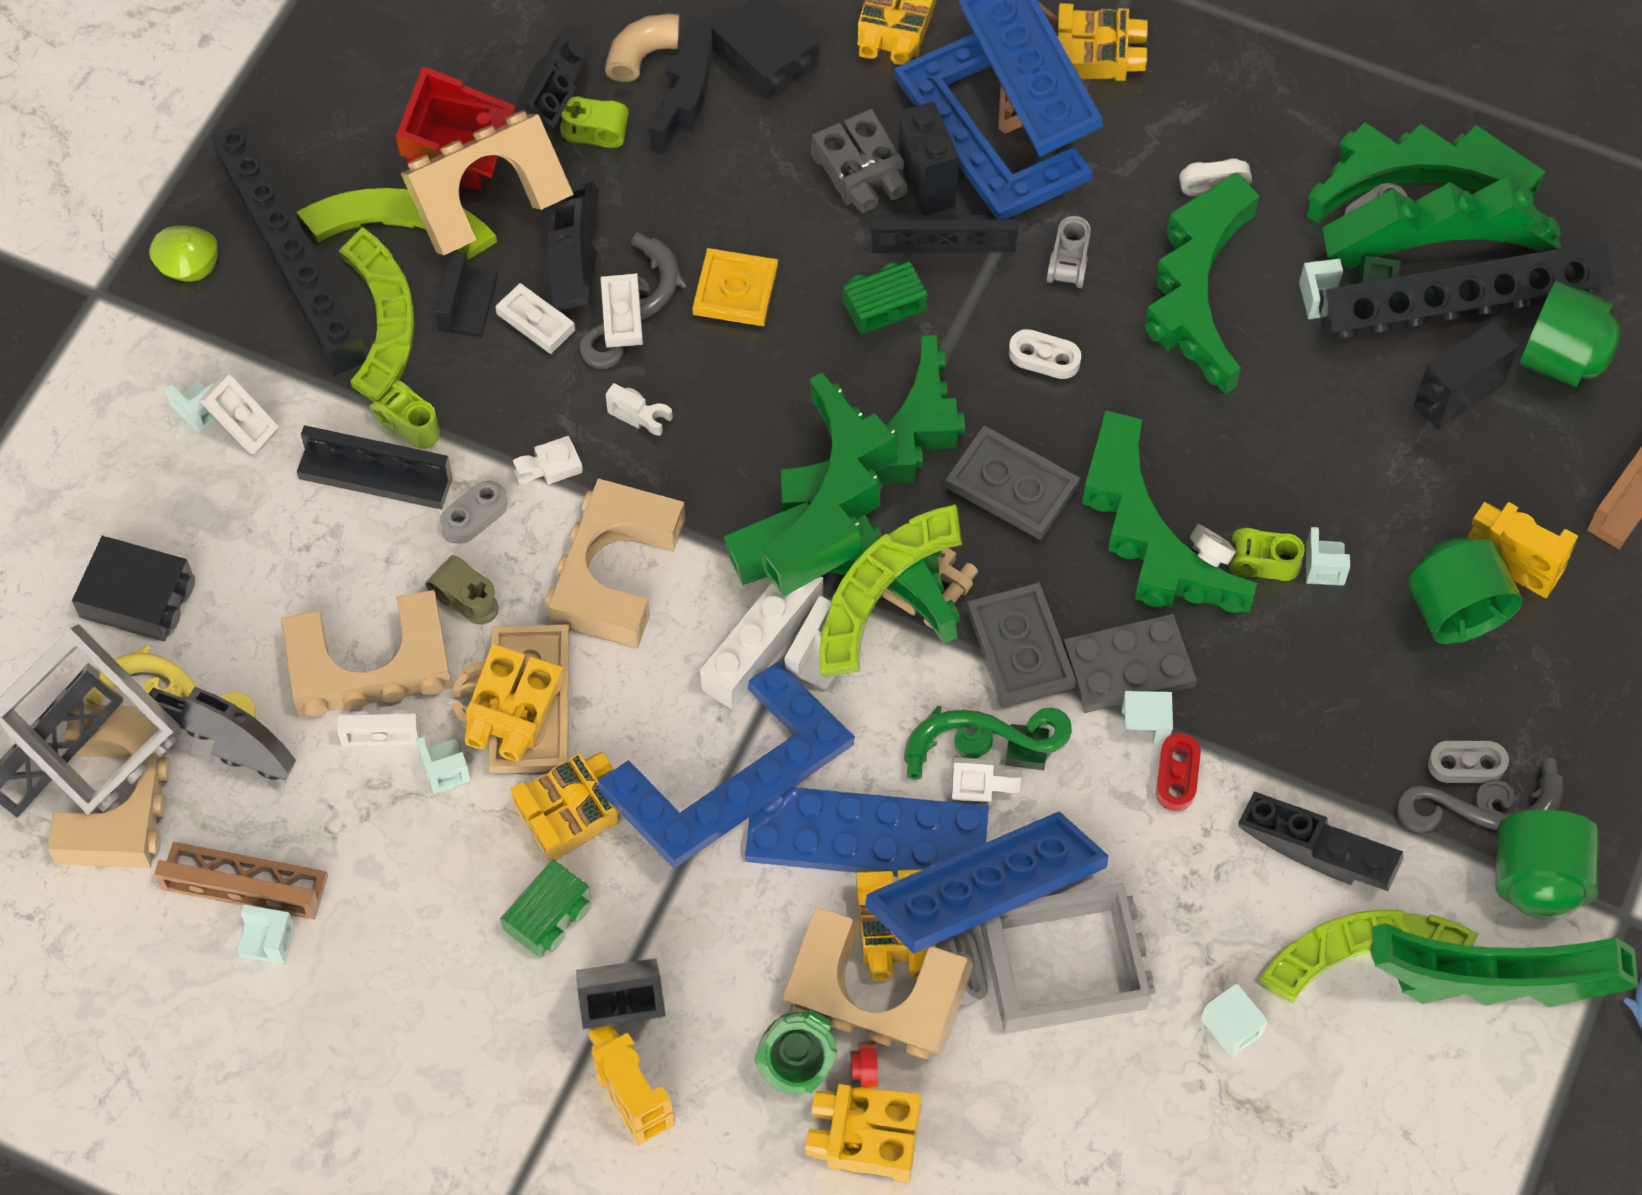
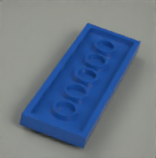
M958 0L967 22L1039 157L1104 127L1100 113L1038 0Z
M792 787L749 817L745 862L854 873L893 871V876L897 877L898 871L924 870L986 843L989 806Z
M1058 811L866 894L865 907L915 954L1107 868L1109 855Z

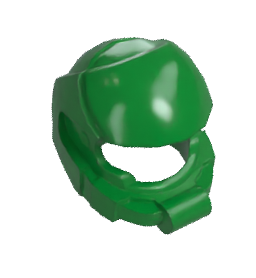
M810 1010L809 1013L804 1011L786 1013L776 1021L774 1020L762 1036L754 1057L763 1078L772 1087L786 1093L803 1094L809 1092L811 1094L827 1077L836 1059L835 1037L829 1030L833 1022L813 1010Z

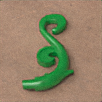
M937 706L932 714L912 731L907 740L904 751V761L907 763V778L911 780L922 778L923 763L927 761V752L937 746V741L933 740L945 731L960 727H968L978 731L975 735L969 736L966 728H961L954 737L955 749L962 757L979 758L987 754L992 748L993 734L1024 748L1050 753L1063 748L1070 740L1072 734L1071 721L1067 714L1060 709L1049 707L1037 711L1027 723L1028 732L1034 734V731L1042 725H1050L1055 731L1054 735L1050 738L1035 740L993 715L964 709L949 710L941 713L942 707Z

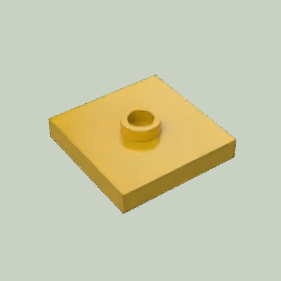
M707 248L693 304V315L764 326L778 270V259Z

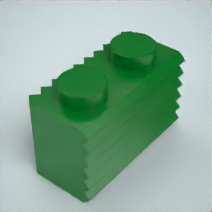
M911 261L902 264L892 262L882 267L880 272L869 276L861 274L852 277L847 284L843 285L842 301L859 334L864 336L866 333H871L873 330L877 331L886 325L890 326L899 320L903 321L906 318H911L913 315L917 316L919 313H924L927 307V292L920 278H918L914 267H912Z
M552 859L500 918L502 928L540 958L546 951L552 952L562 943L566 935L564 930L569 927L572 921L579 922L588 913L592 904L590 902V887L587 883L576 877L574 873L564 868L562 864Z

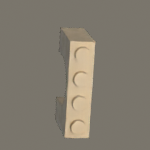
M525 110L517 112L505 118L507 124L498 129H494L493 125L487 126L474 132L473 136L475 139L463 145L460 140L442 147L440 149L442 154L429 160L428 155H425L408 163L409 170L402 172L401 175L436 253L446 255L477 240L460 203L459 183L466 168L478 158L487 155H498L507 160L517 171L533 208L542 210L573 195L539 114L527 115Z
M598 479L593 492L588 490L582 505L584 516L581 523L576 522L572 528L570 535L572 547L569 554H563L557 570V576H560L556 587L551 586L545 599V609L549 610L551 625L569 624V630L638 649L650 617L648 598L602 585L589 572V565L599 550L617 541H636L674 552L685 522V506L683 501Z
M435 590L396 597L402 628L401 646L395 657L388 664L370 672L348 671L332 661L328 653L325 627L320 611L281 617L293 701L298 716L317 717L331 710L341 708L355 710L369 703L380 701L393 703L401 701L407 696L418 694L431 696L439 694L445 689L452 688Z
M77 704L69 714L79 713V705ZM83 704L84 713L101 712L107 706ZM119 706L74 756L115 757L127 761L159 728L148 717L140 715V709L137 706ZM85 719V729L94 719ZM70 720L67 722L65 741H75L81 734L80 720ZM167 751L160 757L154 752L144 761L149 768L138 778L136 788L129 799L119 807L108 812L88 815L86 813L53 812L48 851L56 865L151 868L153 854H158L160 850V831L156 830L158 817L164 816L166 807L165 794L162 793L163 781L169 780L171 772L170 758L167 757Z
M815 907L782 998L787 1003L793 1005L791 1012L804 1011L809 1013L810 1010H813L822 1016L831 1018L830 1021L833 1022L831 1027L852 1034L853 1028L856 1027L868 1031L866 1039L890 1047L893 1040L907 1045L905 1053L924 1060H928L930 1054L942 1057L974 964L968 958L933 946L928 947L915 987L902 1004L884 1012L862 1010L852 1002L845 986L846 966L861 925L851 918Z

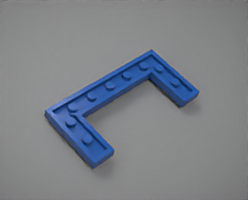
M973 33L894 68V78L914 106L935 101L959 155V168L996 219H1008L1091 181L1093 171L1075 147L1012 175L947 87V85L991 66Z
M779 661L750 679L748 690L793 736L683 811L679 812L629 760L598 780L597 789L673 869L854 745L855 736Z

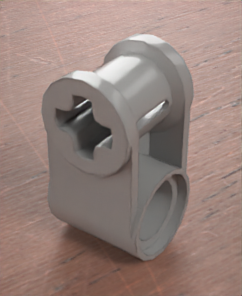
M1069 216L1060 222L1054 251L1051 253L1047 283H1053L1054 280L1074 283L1077 288H1083L1091 233L1090 225L1084 218ZM1069 237H1075V238H1078L1079 240H1077V241H1072V240H1069L1068 238H1069Z

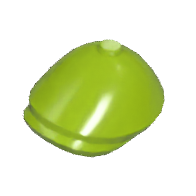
M185 225L172 226L162 230L155 236L149 253L154 265L166 276L180 281L193 282L205 278L212 272L218 258V246L213 234L204 229Z

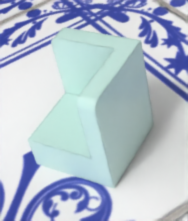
M1340 259L1304 263L1299 284L1308 319L1320 318L1319 290L1339 287L1343 273Z
M195 382L182 393L170 384L165 388L170 407L198 433L217 420L199 401L213 386L212 383L205 388L200 382Z
M1311 527L1306 541V584L1344 586L1350 570V554H1345L1344 543L1319 541V527Z
M1125 691L1122 702L1125 728L1128 730H1153V744H1163L1171 736L1173 729L1172 692Z
M423 736L416 738L418 751L433 794L471 781L463 752L460 751L457 740L451 739L427 747Z
M242 905L240 914L245 925L237 949L239 956L285 964L295 928L289 912Z
M1237 984L1205 1005L1201 1016V1021L1231 1057L1263 1035L1268 1023L1266 1017Z

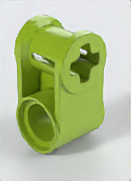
M571 97L560 116L562 118L560 133L565 140L571 143L599 145L605 148L620 147L623 145L629 115L628 108L616 101H599ZM576 106L579 107V114H576ZM572 126H576L575 134L572 132Z
M396 380L391 385L392 390L379 402L374 401L370 405L372 414L382 425L395 431L417 448H429L440 439L441 432L434 407L415 394L401 381Z
M1252 528L1238 529L1232 534V542L1235 544L1236 553L1229 562V570L1234 575L1244 578L1258 577L1280 581H1290L1299 575L1305 549L1303 542L1296 535L1264 532ZM1280 555H1288V556L1292 557L1293 559H1291V560H1284V559H1281L1279 556H1280Z

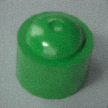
M1556 279L1538 317L1519 365L1577 388L1581 378L1591 379L1599 376L1611 363L1621 338V326L1617 318L1610 313L1614 302Z
M1468 537L1444 540L1434 545L1423 555L1418 567L1409 576L1408 580L1411 593L1437 643L1454 644L1480 637L1511 619L1520 610L1523 603V598L1497 546L1491 540H1474Z
M1557 810L1524 811L1512 814L1501 820L1497 828L1495 890L1499 897L1513 904L1521 912L1543 919H1556L1568 916L1576 912L1580 907L1595 901L1599 894L1600 831L1596 823L1584 816Z

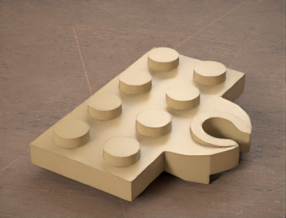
M569 624L492 626L491 646L493 643L525 654L526 665L531 656L563 667L564 683L558 696H555L534 749L528 747L519 762L501 756L499 749L503 738L494 735L490 736L489 772L490 774L550 772L559 764L568 762ZM486 661L475 662L462 668L463 673L452 688L454 697L463 698L468 694L474 693ZM460 702L453 703L454 715L461 726L466 729V710L468 707Z

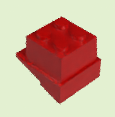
M422 67L396 134L400 156L407 157L408 163L425 155H428L429 160L442 154L440 149L445 145L458 140L463 145L474 140L473 133L482 128L493 125L494 129H498L506 125L505 118L516 113V106L463 85V81L430 68ZM487 155L472 162L464 171L459 186L480 190L485 176L492 178L500 156Z

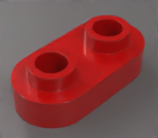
M1183 733L1173 734L1163 742L1161 748L1156 797L1159 803L1168 810L1181 811L1188 808L1193 803L1196 795L1201 750L1198 742L1190 735ZM1182 754L1186 760L1177 761L1173 758V755ZM1177 789L1182 795L1174 797L1169 793V790Z
M858 1042V1051H850L852 1080H859L861 1088L878 1087L877 1045L875 1042Z

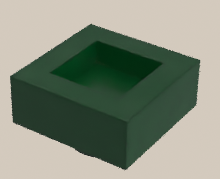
M1363 256L1361 258L1358 283L1399 277L1401 261ZM1393 293L1390 297H1396V294Z
M1010 725L1035 740H1044L1049 737V729L1038 727L1034 734H1030L1027 726ZM1008 740L1005 765L1044 770L1047 753L1033 751Z

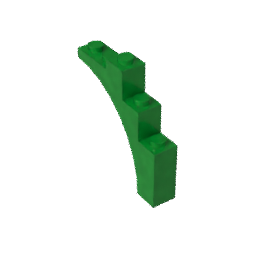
M1365 122L1356 132L1351 130L1346 134L1339 147L1342 149L1340 160L1331 171L1329 179L1324 184L1319 182L1308 196L1310 206L1307 217L1319 224L1337 208L1359 196L1365 195L1384 183H1392L1398 186H1444L1451 182L1462 190L1476 193L1496 181L1509 176L1521 185H1526L1534 197L1539 192L1546 171L1477 125L1467 135L1460 134L1453 144H1450L1420 123L1411 134L1405 132L1398 142L1395 143Z
M1237 172L1170 214L1166 235L1176 250L1159 260L1155 280L1165 296L1148 306L1145 320L1146 332L1153 341L1159 342L1167 351L1179 344L1185 357L1189 360H1194L1203 370L1207 381L1214 386L1217 385L1224 394L1237 387L1241 367L1225 348L1213 323L1208 302V275L1222 247L1238 229L1255 217L1260 197Z
M1509 176L1472 195L1451 182L1416 201L1391 189L1322 227L1328 258L1331 260L1340 259L1341 265L1348 270L1361 265V258L1363 256L1380 257L1406 248L1454 240L1507 242L1528 247L1538 252L1561 249L1559 241L1561 230L1557 221L1553 217H1548L1537 210L1533 205V196L1529 188L1524 184L1521 185Z
M937 335L922 336L920 365L914 386L902 408L889 422L899 438V443L896 444L898 461L876 472L881 484L915 483L916 469L923 468L922 450L957 449L958 435L965 434L964 412H957L956 398H948L947 381H940L939 372L945 371L944 349H937ZM830 460L812 466L781 470L782 512L805 502H808L809 505L820 491L829 469ZM873 511L865 514L866 517H872Z
M823 373L809 380L812 402L826 422L832 439L829 469L820 491L804 514L784 533L760 548L764 572L784 597L862 553L861 536L863 535V529L857 519L880 507L879 489H881V483L876 472L898 461L896 444L899 443V438L892 425L889 423L884 424L876 413L864 418L856 406L851 407L848 404L841 387L837 383L832 384Z
M1106 411L1086 480L1082 504L1101 512H1117L1108 551L1114 552L1125 559L1138 558L1144 560L1135 599L1141 600L1152 607L1165 606L1172 608L1176 595L1183 597L1191 603L1199 604L1204 602L1220 606L1225 611L1232 613H1250L1257 583L1229 574L1201 559L1175 536L1159 516L1148 496L1140 470L1138 444L1142 419Z
M808 502L724 536L728 557L742 585L768 577L764 572L760 548L784 533L804 514L809 507ZM866 515L857 519L863 529V535L861 536L862 553L829 571L830 573L846 575L851 566L866 549L883 536L877 524L870 525ZM938 551L908 567L893 580L887 589L909 603L929 622L942 643L945 644L958 638L956 623L960 621V616L952 600L946 602L942 595L944 586L938 575L940 573L938 558L942 557V551Z
M1388 923L1372 926L1373 942L1370 945V954L1374 966L1397 978L1402 993L1422 1004L1466 994L1484 1005L1531 996L1544 1005L1553 1007L1639 988L1635 949L1617 937L1552 947L1500 948L1460 945L1432 940L1405 932Z

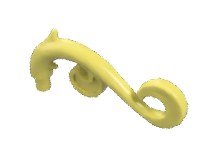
M150 645L114 659L129 675L141 672L154 673L163 676L170 682L169 687L162 689L160 688V678H151L143 686L147 693L152 688H156L179 697L184 695L187 698L193 688L196 687L191 677L178 665L161 656L148 654L151 649ZM99 670L100 679L114 690L116 685ZM93 687L85 701L90 705H100L105 695ZM236 691L220 696L256 718V707L252 699L245 693Z

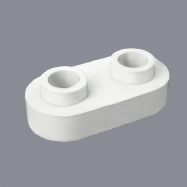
M1235 158L1222 162L1191 163L1179 175L1182 192L1188 196H1200L1236 172L1250 185L1252 176L1249 164Z
M1021 330L1015 333L1010 340L1009 357L1015 365L1058 379L1070 378L1080 368L1081 351L1073 342L1034 330ZM1022 351H1030V352H1032L1033 354H1031V355H1026V354H1023V353H1021V352H1022ZM1064 361L1067 363V365H1060L1056 362Z
M1197 524L1190 535V539L1194 543L1192 548L1199 553L1198 556L1215 567H1218L1220 562L1228 565L1236 553V550L1227 540L1200 524Z

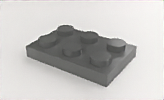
M985 425L945 479V488L1039 540L1043 539L1080 484V477Z
M1040 582L967 601L966 609L1002 708L1071 690L1076 687L1075 676Z
M1174 614L1063 639V647L1076 679V689L1084 713L1122 705L1125 691L1173 693L1196 686L1197 679Z

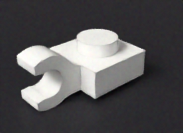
M613 383L606 393L607 411L609 414L638 429L644 426L654 435L662 434V424L654 421L655 418L663 417L669 421L673 418L672 409L669 406L661 403L647 406L641 394L632 388H623Z
M569 436L534 447L535 457L526 455L513 460L516 468L514 474L519 484H526L544 476L549 485L583 473L582 463Z
M954 758L952 800L991 802L992 791L1020 793V769L1002 768L993 771L994 762L992 759Z

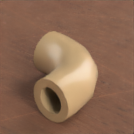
M680 15L646 16L627 25L612 42L605 64L606 75L615 81H633L639 77L641 62L648 53L657 49H678Z

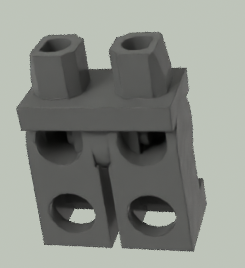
M872 109L845 120L843 127L838 123L812 135L811 156L828 173L846 206L853 203L864 214L873 210L878 205L879 198L876 193L883 189L890 199L895 200L906 195L908 184L903 174L904 161L900 154H897L894 145ZM866 123V127L855 130L860 124ZM835 137L834 141L824 144L828 138Z

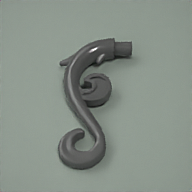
M637 232L632 238L631 245L644 251V256L651 259V268L655 269L658 266L660 271V282L655 292L645 299H640L642 321L658 312L670 300L677 285L682 288H686L687 285L682 278L676 257L671 249L656 237L650 239ZM638 276L639 295H650L649 284L645 279ZM604 322L588 331L580 341L582 359L589 366L596 369L612 368L623 357V346L611 347L606 352H599L593 348L596 338L605 334Z
M1546 758L1540 761L1542 777L1539 779L1540 788L1531 795L1532 798L1538 799L1532 807L1524 811L1558 810L1563 798V777L1558 775L1555 758ZM1499 780L1488 781L1480 786L1475 796V806L1435 788L1414 786L1404 791L1400 796L1396 811L1398 819L1405 828L1420 834L1430 832L1440 823L1443 809L1437 806L1434 813L1429 816H1422L1414 808L1416 800L1430 798L1480 826L1497 830L1500 821L1512 814L1496 811L1493 809L1492 804H1500L1502 810L1507 812L1511 808L1515 797L1513 789L1506 782Z

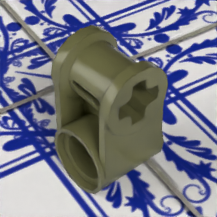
M449 556L425 582L429 591L435 590L438 601L450 606L475 624L490 623L498 614L499 606L497 599L494 597L495 589L493 583L472 569L458 556Z

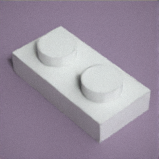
M637 274L601 277L606 348L642 345L643 337Z
M521 283L496 305L498 316L550 354L575 331L573 321Z
M223 374L199 400L248 453H256L279 427L230 374Z
M395 710L388 714L376 715L355 711L348 715H337V732L342 746L417 744L416 738L420 737L417 715L406 711Z

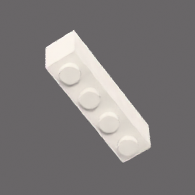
M820 576L785 597L772 582L700 669L701 690L733 710L749 691V680L767 669L805 622L818 597H823V578Z

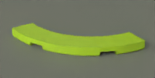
M375 188L350 191L320 200L296 212L298 220L317 243L340 232L361 227L360 224L370 222H383L384 225L409 228L417 226L426 229L412 197L406 189ZM463 209L477 240L456 250L466 253L467 260L497 243V238L485 223Z
M362 227L339 250L340 258L351 265L362 277L373 296L377 311V333L375 343L372 344V348L362 367L351 379L352 388L371 401L379 402L392 390L391 385L396 380H400L408 363L415 331L414 309L405 275L401 272L392 254L373 234Z
M956 504L918 515L908 520L909 523L899 527L889 535L888 533L884 534L866 549L851 566L832 597V605L827 615L825 626L823 625L819 650V666L822 677L860 671L861 642L869 615L877 600L896 577L917 561L935 552L962 545L959 514Z
M1404 910L1356 912L1320 924L1294 943H1290L1269 964L1258 983L1294 1003L1301 992L1324 971L1350 958L1370 954V945L1373 942L1372 926L1384 923L1424 938L1472 946L1479 934L1461 924L1430 914L1429 916L1404 913Z

